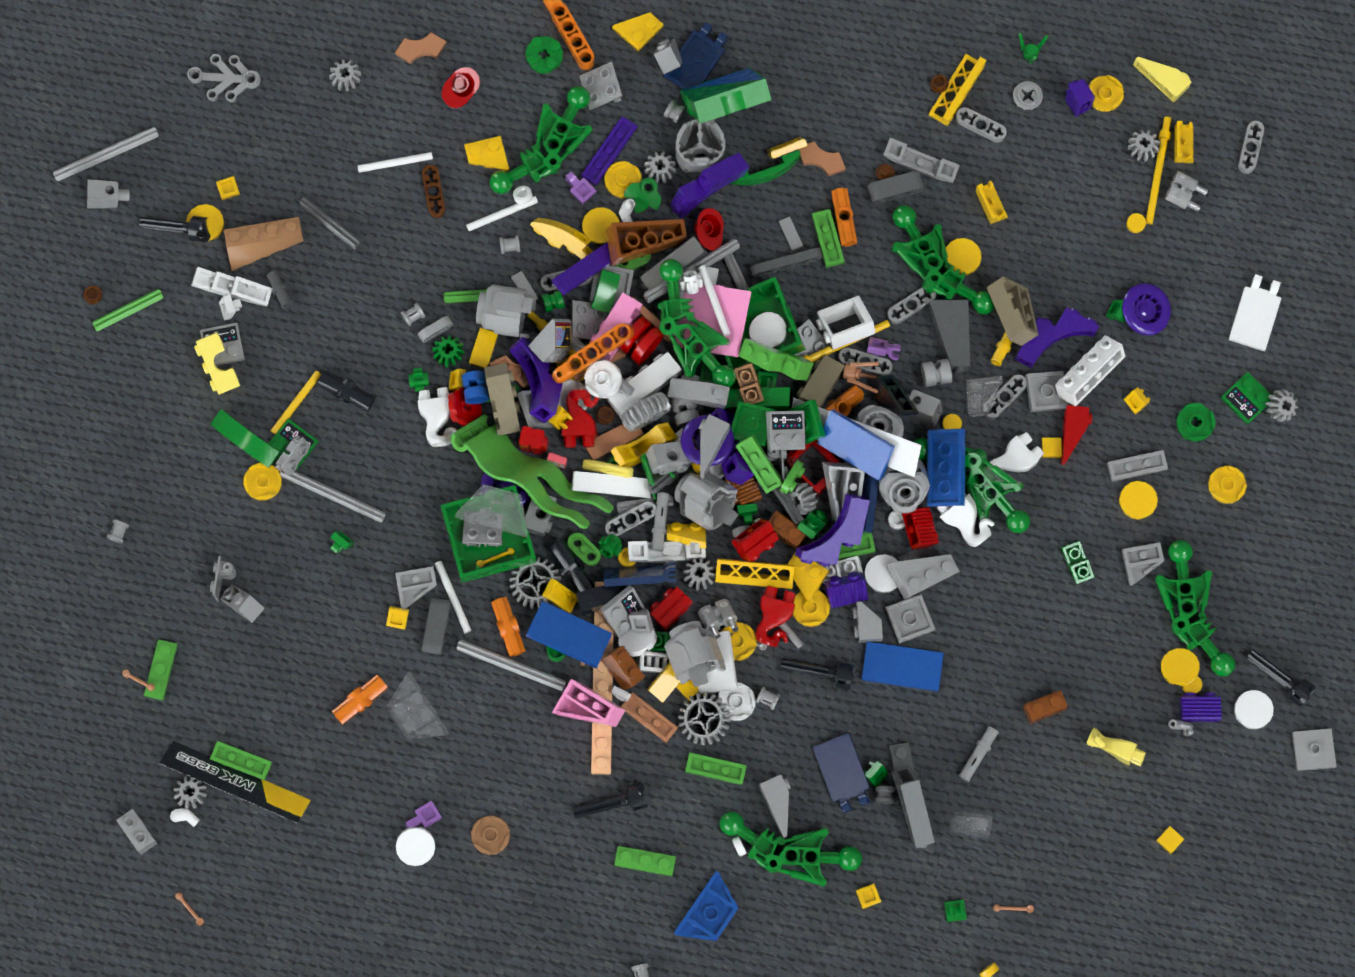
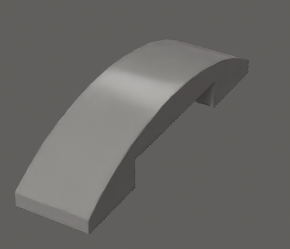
M893 138L889 139L883 154L886 158L907 169L919 171L923 175L950 183L954 182L960 166L943 158L939 160L907 147V144Z

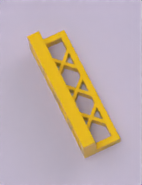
M965 54L949 80L948 89L941 93L929 116L948 126L985 67L987 60L982 57L976 60ZM967 60L975 64L971 71L965 72L964 64ZM964 76L965 82L963 85L956 87L955 78ZM955 91L956 96L954 100L947 102L946 93ZM945 106L946 113L943 118L934 113L938 107Z
M717 558L715 582L764 587L770 585L786 589H792L794 565ZM721 564L730 565L733 571L720 570ZM743 566H748L753 572L745 573L738 570ZM762 568H768L772 574H758V571ZM782 569L790 570V576H779L777 573Z

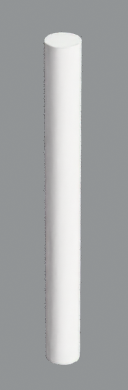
M432 152L358 165V171L360 173L433 159Z
M536 196L532 197L531 201L526 204H514L466 224L468 231L477 229L538 203Z
M705 265L700 266L699 271L723 336H728L731 333Z
M442 561L436 562L435 567L464 634L472 630Z

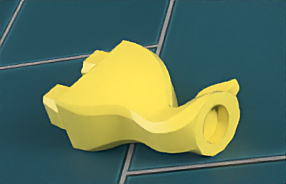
M1095 727L1091 731L1086 743L1091 747L1095 746L1103 749L1128 766L1130 763L1141 767L1146 752L1137 749L1136 743L1105 737Z

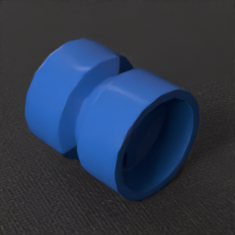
M471 371L462 375L463 387L466 388L464 390L465 403L480 404L489 400V391L485 387L487 382L484 377V371Z

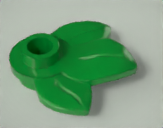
M644 178L640 183H632L624 192V197L634 200V210L636 213L643 212L649 206L657 210L661 204V196L657 192V182L652 178ZM647 183L651 184L652 186L651 190L649 191L645 189V185Z

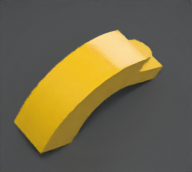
M668 422L658 424L641 438L631 443L614 447L611 453L620 467H632L641 463L640 456L646 453L651 445L674 442L677 436Z

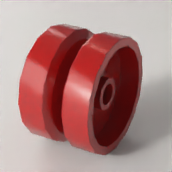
M644 316L632 325L634 329L633 337L618 347V350L625 355L632 352L631 360L637 365H641L647 360L664 337V334L658 327L650 329L651 321Z

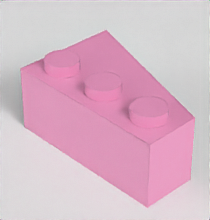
M622 293L617 303L611 309L607 319L600 325L597 335L594 334L589 344L618 324L626 323L632 326L640 317L642 304ZM622 327L620 329V335L624 337L628 329L626 327ZM609 337L604 340V345L607 348L612 346V339ZM591 348L590 350L597 355L596 350ZM618 348L602 359L611 361Z
M571 679L552 713L563 717L616 727L625 710L583 683Z

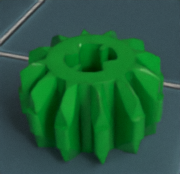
M448 335L447 340H445L444 336H441V342H434L437 347L432 348V352L435 353L433 358L434 360L439 359V365L445 362V367L447 368L449 367V362L456 366L455 360L461 362V355L465 354L464 350H462L464 347L463 343H458L459 338L457 337L452 340L451 335ZM447 348H451L449 354H446L445 352L447 351Z

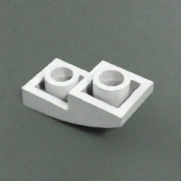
M859 556L840 560L837 565L830 564V567L823 566L829 570L824 581L829 580L833 576H848L850 572H862L863 574Z

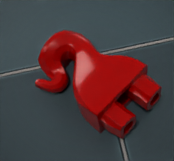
M571 390L566 398L568 414L573 418V420L567 419L564 422L568 427L567 429L562 428V436L564 437L566 448H576V438H583V447L592 448L595 445V438L598 437L597 424L592 416L578 405L579 400H583L585 406L589 408L594 407L598 403L600 398L595 397L591 400V394L588 390Z
M768 585L764 595H761L760 608L762 619L756 628L755 635L757 642L777 647L781 637L785 643H788L786 632L779 629L772 636H768L767 632L791 618L795 608V593L785 590L783 599H777L775 597L778 588Z

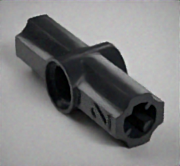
M326 370L322 373L317 383L318 386L335 394V397L338 399H344L345 403H352L367 412L371 409L376 399L375 396L358 388V385L345 378L341 379Z
M563 539L549 548V551L560 565L559 571L561 575L571 581L577 592L595 587L584 571L583 561L572 553Z

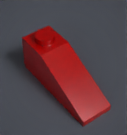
M1066 405L1064 409L1061 465L1066 464L1088 425L1092 423V413H1089V407Z

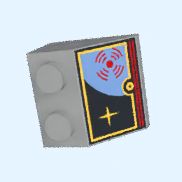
M552 319L528 347L542 362H563L568 357V352L572 349V322L569 319Z

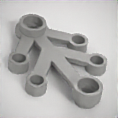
M213 54L210 57V61L223 74L205 73L198 67H192L187 72L188 79L192 83H199L201 80L221 82L214 89L207 91L209 101H216L218 99L217 95L222 93L231 84L240 83L234 90H229L225 94L226 100L233 103L236 101L237 96L245 89H254L261 82L259 73L253 70L248 71L237 55L230 56L229 64L232 67H236L242 75H235L225 65L219 54ZM215 57L219 58V61L216 63L212 61ZM232 59L238 60L236 64L231 63ZM194 74L199 75L197 79L192 78ZM251 77L255 79L252 83L248 82V79ZM215 93L216 96L214 98H210L209 94ZM234 94L235 96L233 99H229L228 95Z

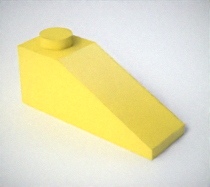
M1137 57L1133 64L1172 102H1175L1191 84L1189 76L1176 68L1141 57Z

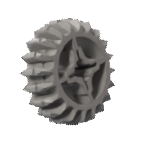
M663 392L652 394L640 400L622 414L621 419L624 427L632 432L646 427L670 410V401Z
M537 557L536 563L517 568L518 571L512 570L511 572L515 576L509 578V581L514 583L509 586L511 590H515L512 592V596L519 595L516 599L518 603L524 599V607L530 602L531 609L534 608V603H537L539 609L542 601L548 603L547 599L540 595V589L546 586L550 579L561 580V576H555L559 573L558 569L552 570L554 567L553 563L546 566L548 563L547 559L540 563V557ZM536 568L545 571L550 577L539 576ZM530 570V577L519 583L521 576ZM533 574L535 575V579H537L538 582V591H536L535 586H533V584H530L533 583ZM521 588L531 589L535 597L526 595Z
M704 692L703 698L700 693H697V700L690 696L689 699L692 703L684 702L687 709L680 708V711L685 714L684 716H678V719L684 720V722L679 723V726H686L682 733L686 734L689 732L688 740L694 737L693 742L697 744L699 739H701V745H705L707 739L711 745L713 744V737L716 741H720L718 734L726 735L722 731L723 728L729 730L730 727L724 724L725 722H731L730 718H725V715H729L730 711H723L728 705L726 703L720 705L722 698H718L715 701V694H712L709 699L707 692ZM704 703L713 704L718 712L708 713ZM698 705V715L690 719L692 710ZM703 714L710 716L706 725L704 722L698 721ZM720 718L717 728L711 732V723ZM700 724L706 735L696 733L691 725Z

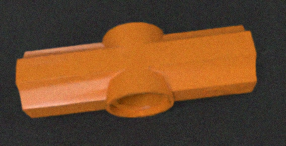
M837 188L831 191L840 243L841 246H852L857 244L848 190L847 188ZM845 214L849 219L842 220L839 216Z
M853 385L835 400H830L824 409L828 411L834 409L847 416L851 409L864 399V393L857 385Z
M501 597L492 601L491 604L497 619L496 623L501 638L504 639L509 656L513 657L526 652L519 634L520 629L517 620L512 614L507 597Z
M376 675L364 686L352 691L347 699L335 708L332 713L343 725L358 712H363L366 706L369 707L373 700L386 691L388 687Z

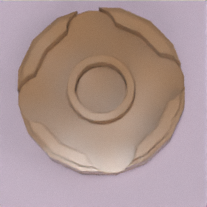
M486 816L479 819L473 825L471 831L472 842L481 853L495 855L507 847L510 840V830L506 822L501 818Z

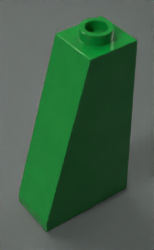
M790 387L761 388L764 401L754 405L775 409L776 411L789 410ZM729 389L727 404L723 410L736 413L739 401L744 402L740 389Z

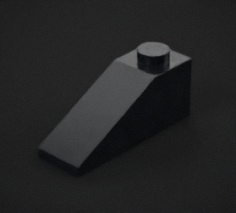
M894 375L877 376L873 388L878 390V393L871 392V395L880 407L900 416L918 415L919 411Z
M629 585L599 586L576 593L582 616L599 611L600 608Z

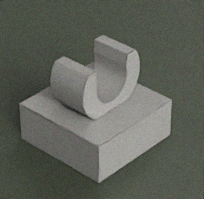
M648 609L632 611L629 614L633 632L652 631L653 624Z

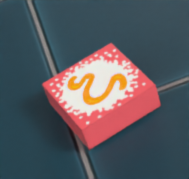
M551 452L548 454L547 461L557 467L566 468V457Z

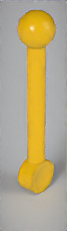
M508 548L506 552L487 560H478L476 565L479 568H483L484 564L506 555H513L515 551L513 548Z

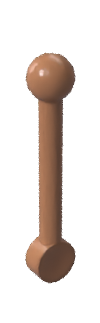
M128 670L122 672L123 677L135 680L146 686L149 691L154 690V684L146 683L133 676Z
M177 892L175 898L180 900L196 919L197 925H203L204 920L199 918L184 900L183 894Z
M995 904L993 910L996 912L1000 910H1016L1032 913L1034 907L1032 905L1014 907Z

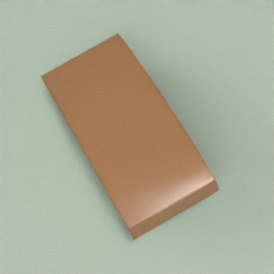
M753 363L734 368L744 402L755 404L764 401Z

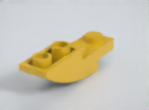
M537 218L530 224L537 234L544 236L551 246L560 249L565 245L570 253L576 254L581 260L594 252L588 247L592 240L566 224L545 218Z

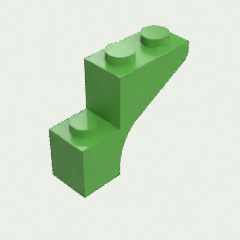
M745 338L739 353V357L767 371L781 372L795 380H807L814 364L799 355L788 354Z

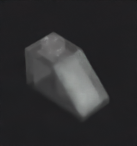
M952 812L949 831L988 839L993 816L968 812Z

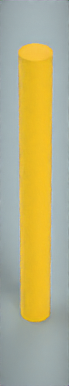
M318 371L313 373L270 430L273 434L276 435L319 380L322 375Z

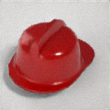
M463 67L456 70L443 85L441 93L446 105L452 108H459L468 102L480 85L477 72L472 68Z
M713 208L704 209L695 221V234L702 246L708 250L714 251L721 246L724 228L722 216Z

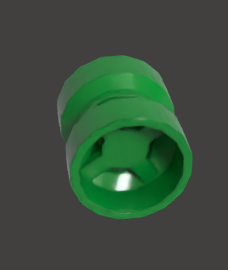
M559 290L554 291L551 295L547 293L542 295L546 313L552 312L556 308H565L563 297Z
M547 646V655L551 661L560 662L565 658V654Z

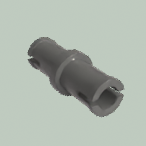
M276 270L269 272L266 277L273 288V295L277 296L282 309L290 307L293 302L286 291V285L282 283Z

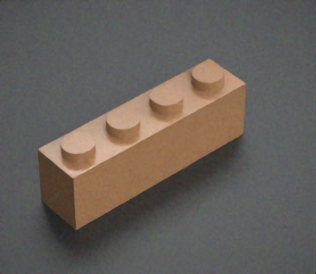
M299 217L224 230L231 271H235L242 266L254 263L256 260L268 257L277 251H282L304 241Z

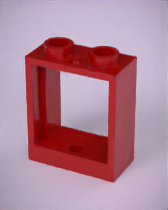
M818 440L805 445L803 450H797L796 452L792 450L787 455L785 466L791 470L794 463L810 447H813L827 462H840L826 448L817 444ZM804 474L801 478H798L802 483H808V486L813 487V492L817 493L816 497L827 489L825 477L816 485Z

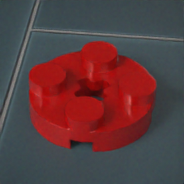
M464 387L448 395V406L451 420L466 426L481 417L482 407L481 403H465L464 390L466 388Z

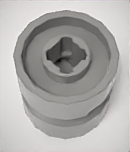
M948 359L937 360L935 364L932 361L921 363V373L925 387L936 386L937 382L941 385L952 383V372Z
M678 399L671 400L673 412L677 413L674 416L677 428H684L692 419L699 417L698 411L695 410L697 404Z

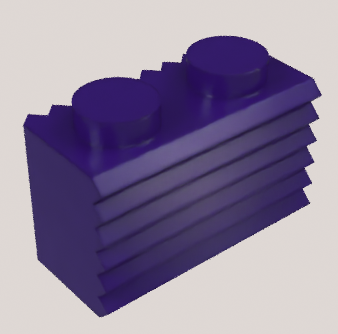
M1076 79L1069 83V89L1066 90L1067 94L1064 101H1067L1066 104H1069L1068 107H1071L1070 110H1073L1072 113H1075L1074 116L1077 117L1091 109L1095 96L1084 79L1080 81Z
M850 572L848 576L843 577L833 576L829 580L824 581L827 598L833 609L838 606L841 607L842 605L845 606L868 600L866 581L862 572Z
M1185 693L1179 699L1181 721L1219 722L1222 719L1221 696H1216L1215 693H1204V696H1196V693Z

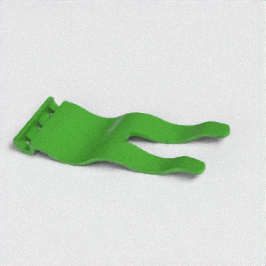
M486 414L451 435V444L454 449L459 452H464L468 449L478 466L487 475L497 480L509 481L519 485L529 494L539 508L553 516L569 519L583 529H587L590 525L589 521L581 513L564 508L554 502L537 477H542L558 494L566 499L592 504L606 513H611L614 508L610 502L599 495L571 490L572 484L566 479L559 468L547 460L529 457L518 451L511 443L507 434L498 436L496 424L491 427L488 426V416Z

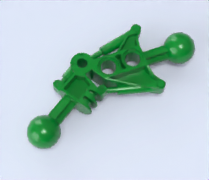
M575 86L569 90L567 94L569 105L562 118L552 112L549 104H543L536 134V144L531 146V152L525 149L526 155L522 152L519 153L522 162L521 166L510 172L501 170L492 174L489 184L495 193L505 194L509 192L513 182L527 174L535 183H539L540 178L556 174L560 171L562 161L569 154L571 155L583 140L592 133V126H579L572 123L578 110L587 107L590 103V93L585 87ZM563 126L567 131L560 133L557 131V128ZM541 139H543V151L547 156L546 158L539 152ZM573 141L565 149L566 152L560 157L559 153L563 148L564 144ZM554 142L558 147L551 149L548 144Z
M901 205L893 212V222L897 227L906 230L911 241L907 243L895 242L891 250L897 253L914 272L921 276L924 280L922 282L923 289L928 293L936 292L939 295L942 294L945 296V300H951L955 293L971 301L973 309L977 313L984 315L992 312L995 306L989 292H976L962 284L966 272L960 275V269L958 268L956 271H953L954 265L948 263V254L942 236L941 225L936 224L931 233L922 237L915 225V210L907 205ZM919 246L924 247L926 250H921ZM944 262L943 270L945 271V273L942 275L938 271Z
M675 259L665 260L660 266L659 274L667 282L669 300L658 304V308L662 312L660 314L661 332L669 336L686 377H694L697 365L703 361L713 372L712 381L714 384L731 387L736 380L734 370L728 365H721L711 354V351L718 346L729 345L730 339L724 337L703 321L700 322L695 319V312H690V309L694 308V306L689 305L693 299L680 298L678 280L683 274L682 265ZM687 318L688 321L694 322L698 326L680 324L679 321ZM687 329L691 331V336L688 339L684 337V332ZM674 336H676L685 346V354L680 344H677ZM699 343L703 345V351L701 353H697L696 346Z
M918 438L913 442L921 445L919 459L927 461V438ZM965 447V483L968 487V493L975 501L979 519L988 518L990 508L996 503L1007 516L1006 525L1008 529L1013 533L1025 532L1030 525L1028 513L1024 510H1016L1004 496L1008 492L1020 491L1024 488V484L1016 481L997 465L994 466L988 462L984 450ZM968 468L971 469L970 475L966 474ZM978 473L983 475L984 481L978 478ZM990 488L996 491V496L991 494Z
M1176 540L1170 545L1168 554L1172 561L1176 562L1178 580H1169L1161 575H1157L1155 578L1166 610L1169 611L1173 622L1171 630L1182 642L1186 643L1187 650L1191 651L1200 645L1211 658V669L1216 675L1221 677L1228 676L1235 669V660L1230 654L1221 653L1209 638L1217 628H1210L1212 622L1207 624L1206 620L1208 617L1204 614L1208 603L1212 572L1207 570L1202 576L1190 579L1188 561L1193 555L1192 546L1185 540ZM1186 585L1189 587L1190 592L1184 594L1180 591V587ZM1170 596L1177 601L1178 617H1175ZM1188 604L1192 607V611L1186 613L1183 611L1182 606ZM1199 606H1201L1198 615L1199 621L1190 624L1189 620L1196 615ZM1181 624L1183 628H1179L1177 625Z
M735 811L723 814L719 822L720 829L724 834L728 836L738 835L753 846L748 854V858L756 860V863L769 873H785L791 875L790 877L824 887L827 882L821 874L820 863L839 864L846 871H855L862 864V854L856 847L848 846L841 849L840 852L820 851L822 840L829 833L826 828L783 839L781 836L778 838L773 837L775 831L769 834L770 828H767L761 836L757 835L744 825L743 817ZM793 842L786 846L779 856L773 855L777 844L784 845L785 843ZM788 851L796 853L797 858L795 861H788L785 855ZM811 851L816 854L814 862H808L805 859L807 852ZM770 861H775L777 863V866L774 868L771 867L769 864ZM782 865L801 866L807 873L793 869L790 871L781 867Z

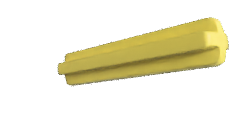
M585 459L582 466L585 470L625 478H632L634 471L630 467H620V465Z

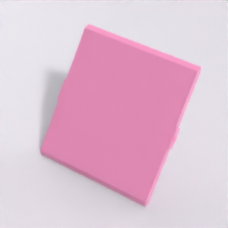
M703 284V287H699V292L695 294H687L684 291L685 299H693L689 305L694 306V308L690 309V312H695V319L700 322L703 321L723 335L705 285ZM713 285L731 334L724 336L730 339L729 345L718 346L711 353L738 357L751 291ZM687 318L680 320V324L698 326L694 322L688 321ZM689 329L684 332V337L688 339L691 336ZM675 336L677 344H680L681 348L685 349V346ZM701 343L696 346V351H703Z

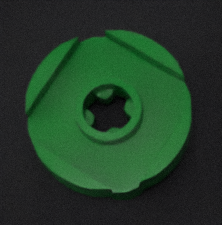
M546 36L532 39L526 49V61L532 70L537 73L548 74L561 65L563 51L558 41ZM547 51L549 57L547 56L545 59H542V56L539 54Z
M1191 403L1180 411L1176 420V426L1184 439L1199 442L1211 435L1215 427V416L1211 410L1204 407L1205 405ZM1193 418L1201 422V424H1198V427L1191 424Z

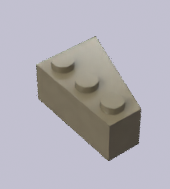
M1004 276L987 287L1007 337L1011 342L1022 346L1039 335L1028 288Z
M824 355L821 361L817 360L813 367L815 372L809 374L808 379L804 382L807 385L805 388L801 387L796 397L804 402L816 400L817 406L822 408L825 400L840 378L845 365Z
M507 363L485 367V377L498 436L520 431L517 413L521 411L519 401H514V397H517L516 387L511 386V382L514 381L512 370H508Z

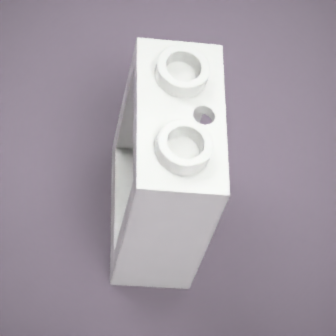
M860 296L817 311V327L820 331L823 330L824 340L827 344L830 343L833 350L875 334L874 322ZM853 314L857 315L861 324L832 334L828 324Z

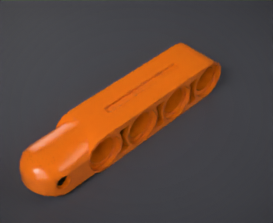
M543 0L555 26L578 66L582 70L593 68L594 53L567 6L561 0ZM562 11L564 14L557 16L555 12ZM567 26L573 28L571 31L564 30V28ZM574 42H580L582 45L579 47H575L572 44ZM584 57H588L591 60L589 62H583L581 59Z
M626 323L616 325L570 356L565 363L554 370L551 377L558 384L566 382L630 340L634 335L633 327ZM622 327H626L628 329V335L626 337H622L620 335V329ZM607 337L612 339V346L610 348L604 345V340ZM591 348H594L597 352L596 357L593 359L588 354ZM576 358L581 362V366L578 369L573 367V361Z

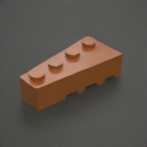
M684 219L611 223L606 230L611 266L680 245L687 237Z

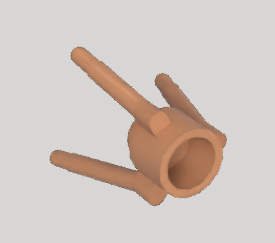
M850 362V364L845 365L843 378L847 379L848 383H853L866 390L878 393V390L857 380L860 377L876 380V375L861 373L862 370L858 367L878 366L879 362Z

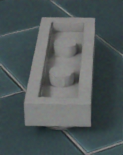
M1164 450L1107 463L1112 482L1168 469Z

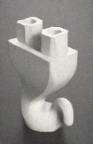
M447 387L437 389L438 398H430L429 390L419 391V413L427 422L426 437L432 447L450 445L451 435L457 431L456 428L449 427L445 429L443 436L437 435L439 430L450 419L448 406L449 392Z
M1025 432L1020 436L1016 435L1010 440L1004 455L993 459L990 463L994 466L997 465L1002 470L1026 472L1037 464L1044 452L1038 446L1031 451L1026 447L1032 442V438Z
M965 494V506L937 507L942 514L940 518L946 524L957 527L968 545L977 547L991 536L988 525L993 526L995 523L988 518L980 521V533L975 534L974 527L977 508L970 494Z

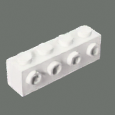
M1105 335L1088 353L1084 354L1076 365L1071 367L1070 371L1063 378L1058 380L1055 384L1058 396L1077 406L1126 357L1122 344Z
M668 352L664 355L662 353L654 358V362L651 365L643 366L638 371L639 374L626 379L635 389L631 396L627 397L618 390L613 396L607 398V402L620 418L629 407L652 394L654 395L668 385L671 378H677L682 374V369Z

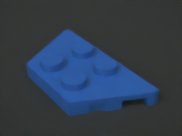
M718 871L714 873L673 933L674 935L717 941L737 912L738 906Z

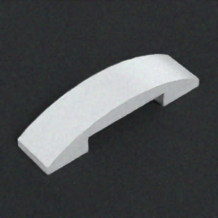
M628 542L630 562L653 563L667 562L669 560L689 561L693 558L698 560L700 557L706 558L705 549L700 548V544L691 542L690 545L682 544L681 542H664L662 552L652 551V542Z

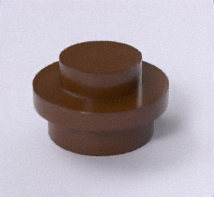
M935 75L930 81V87L934 92L942 93L948 89L949 81L943 75Z
M882 164L876 169V176L879 180L894 177L895 175L894 168L889 164Z
M88 286L83 292V298L89 304H97L102 299V291L97 286Z
M601 406L598 408L596 419L600 424L608 425L613 422L615 412L611 407Z

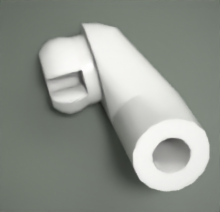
M632 199L625 200L619 210V215L623 222H633L630 214L635 207V202Z
M186 808L175 809L170 814L171 821L179 822L186 820L193 827L200 821L197 816Z

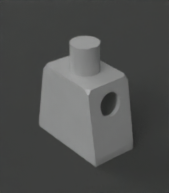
M87 181V208H117L118 201H129V189H118V182Z
M913 390L908 397L919 412L918 415L910 416L935 427L943 412L941 401Z

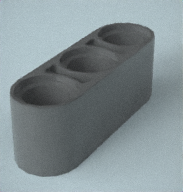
M912 171L875 181L867 186L873 205H877L879 202L884 203L895 200L897 197L902 198L915 194L914 192L920 193L924 190L919 171Z
M431 599L422 652L442 654L446 634L445 628H447L449 610L451 608L450 600Z

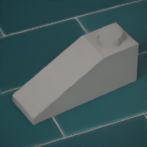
M671 378L667 397L724 409L727 404L730 387Z
M710 414L707 419L702 420L699 426L701 430L700 478L702 479L705 478L730 431L729 423Z
M782 775L760 783L759 788L781 837L786 839L789 806L788 790L791 788L787 778L783 779Z

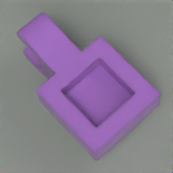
M572 172L565 176V180L573 186L570 192L582 205L596 194L597 191L585 178L579 181Z
M870 337L867 353L875 356H886L888 354L892 360H898L899 354H895L893 351H900L901 345L888 344V340Z
M430 801L415 810L417 816L407 821L406 826L408 828L418 827L422 824L424 828H427L442 819L433 802Z

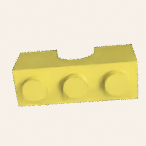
M218 332L196 340L197 345L194 348L198 357L201 355L203 357L204 363H202L205 373H209L212 378L209 381L212 390L221 394L240 386L233 367L222 370L214 363V357L218 353L225 351Z

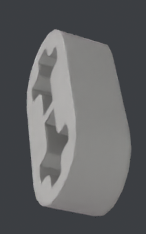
M445 316L422 329L418 336L422 343H426L450 329L453 323L449 316Z

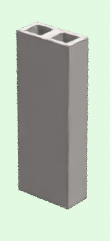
M787 217L780 220L779 225L791 251L803 247L791 218Z
M522 271L511 277L517 288L527 289V295L535 296L538 300L537 295Z

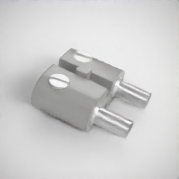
M1177 171L1164 199L1183 209L1189 207L1198 212L1201 206L1190 201L1192 193L1197 191L1206 195L1208 190L1197 185L1198 180Z
M727 599L715 602L713 607L710 604L704 606L698 611L705 629L711 630L716 639L721 637L718 630H720L722 625L725 627L730 626L733 632L739 630L736 624L737 616Z

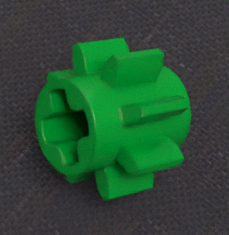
M413 368V373L409 374L410 388L415 387V392L424 390V386H429L428 372H423L422 368Z
M616 535L602 536L598 542L600 544L598 547L600 548L599 552L606 558H613L614 555L618 557L622 551L621 540Z

